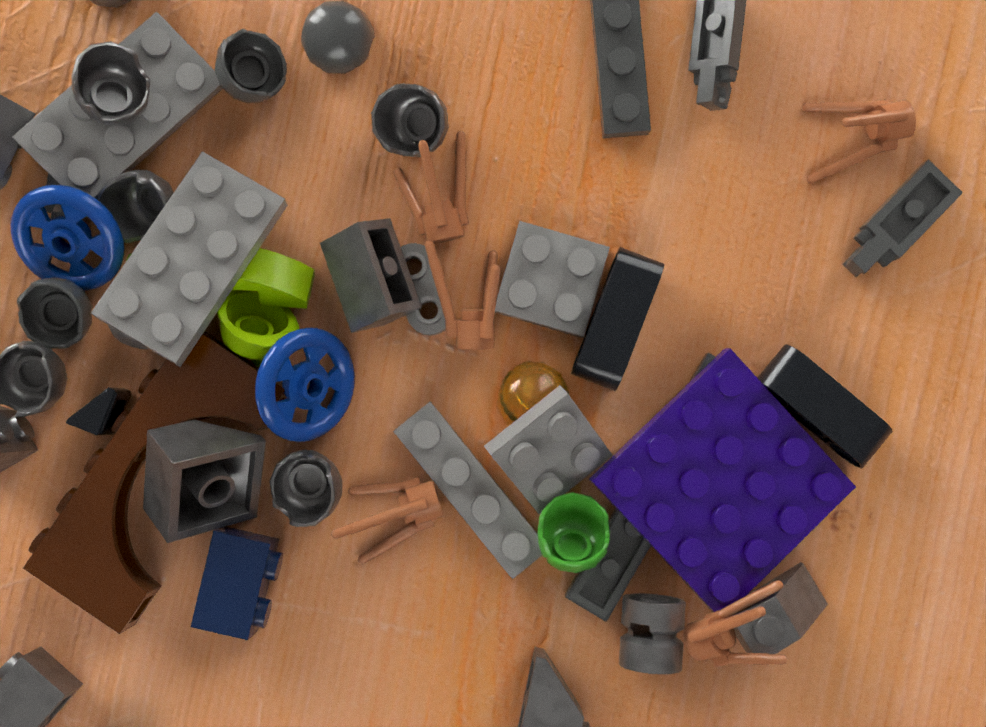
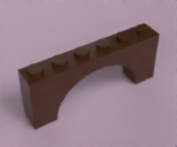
M204 331L181 367L166 359L159 370L153 369L149 372L139 386L138 392L142 395L134 407L124 410L115 420L111 428L114 436L105 449H98L87 461L84 467V472L87 475L77 489L72 488L59 502L56 511L60 513L50 529L48 527L43 529L31 543L29 552L32 553V556L23 569L117 633L121 634L134 626L162 586L145 571L133 550L128 531V504L134 481L146 460L147 430L212 417L235 419L257 430L268 429L260 417L255 399V384L259 367H255L248 359L232 353L224 343ZM276 382V401L285 400L287 397L284 395L285 389L282 387V382Z

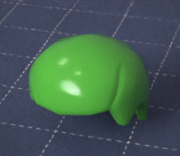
M571 492L554 497L539 516L537 535L542 556L547 559L548 564L561 571L579 573L596 567L606 555L610 542L609 515L606 509L588 495Z

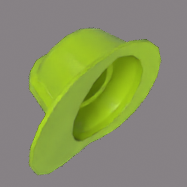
M231 290L217 311L224 345L232 353L251 359L257 368L260 367L263 358L273 344L289 332L299 329L297 319L289 307L260 305L258 291Z

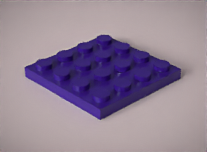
M731 348L723 349L589 478L597 489L712 612L721 610L745 597L856 488L851 480Z

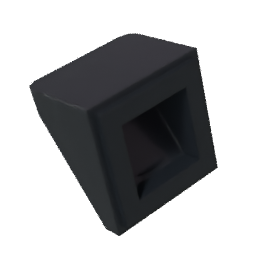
M108 387L68 418L66 423L95 435H113L114 433L111 432V428L118 416L126 409L131 391L124 388Z

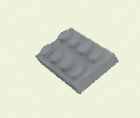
M157 11L119 43V45L132 49L138 55L140 65L150 78V94L146 110L133 122L109 126L100 124L97 120H92L76 102L71 85L12 136L60 185L82 190L98 200V193L108 180L133 170L223 89L212 67Z
M202 151L91 314L181 367L288 206L285 198Z

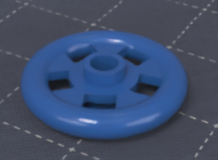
M46 185L25 194L13 210L10 231L14 247L23 263L40 279L50 277L68 279L83 290L89 291L108 283L119 271L124 257V240L120 227L109 210L88 193L65 185ZM59 204L65 216L50 219L45 206ZM86 216L89 217L100 233L92 237L90 228L81 219ZM31 227L43 229L42 240L44 244L34 243ZM61 237H64L65 239H67L70 244H68L67 242H65V241L63 240V238H61ZM90 250L103 258L95 268L83 261ZM52 256L60 261L70 263L69 271L51 263Z
M319 328L294 330L281 337L272 345L263 358L257 373L255 399L260 417L273 433L285 440L305 442L323 436L337 425L350 405L355 384L353 362L347 348L335 335ZM303 348L306 361L292 366L289 357L294 352ZM326 353L334 364V367L328 373L319 364V361ZM282 381V387L285 389L284 395L287 398L276 401L275 384ZM330 387L334 390V394L328 406L324 408L320 403L324 400ZM296 407L308 410L306 422L297 423L292 421Z

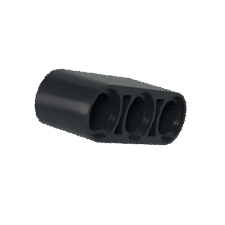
M619 247L571 371L572 375L611 390H617L659 284L664 263Z
M785 344L757 377L791 416L843 459L860 469L867 464L893 432L892 428L881 417L805 354L790 345Z

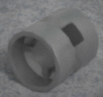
M637 593L623 595L621 623L628 628V633L620 637L619 665L628 670L648 674H674L682 671L683 642L676 636L678 632L684 629L686 602L677 597L658 594Z

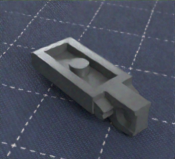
M747 0L696 1L688 71L694 73V84L698 86L696 103L710 111L728 108L732 89L730 82H735L737 71L739 70Z
M930 160L922 163L859 228L860 231L855 235L854 239L861 246L842 265L857 277L860 273L865 274L876 262L885 267L892 261L901 258L963 192Z

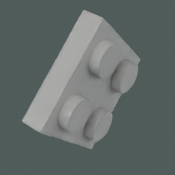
M519 221L497 296L495 313L583 338L610 247Z
M560 385L484 445L492 458L538 514L542 512L554 497L564 495L613 456L570 395Z

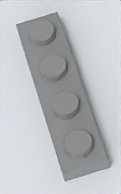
M431 401L393 431L512 579L542 556L539 549L537 532Z

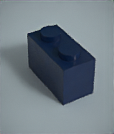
M227 526L213 531L192 618V628L249 640L258 631L259 627H266L272 607V600L266 599L269 581L277 580L283 560V553L277 552L279 538Z

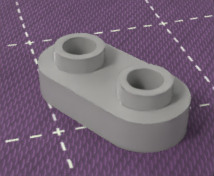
M417 243L403 245L401 250L406 262L410 259H418L422 262L421 271L411 275L421 306L428 302L438 306V313L433 319L423 318L420 313L421 309L406 315L407 320L417 332L423 335L440 334L445 331V318L425 246Z

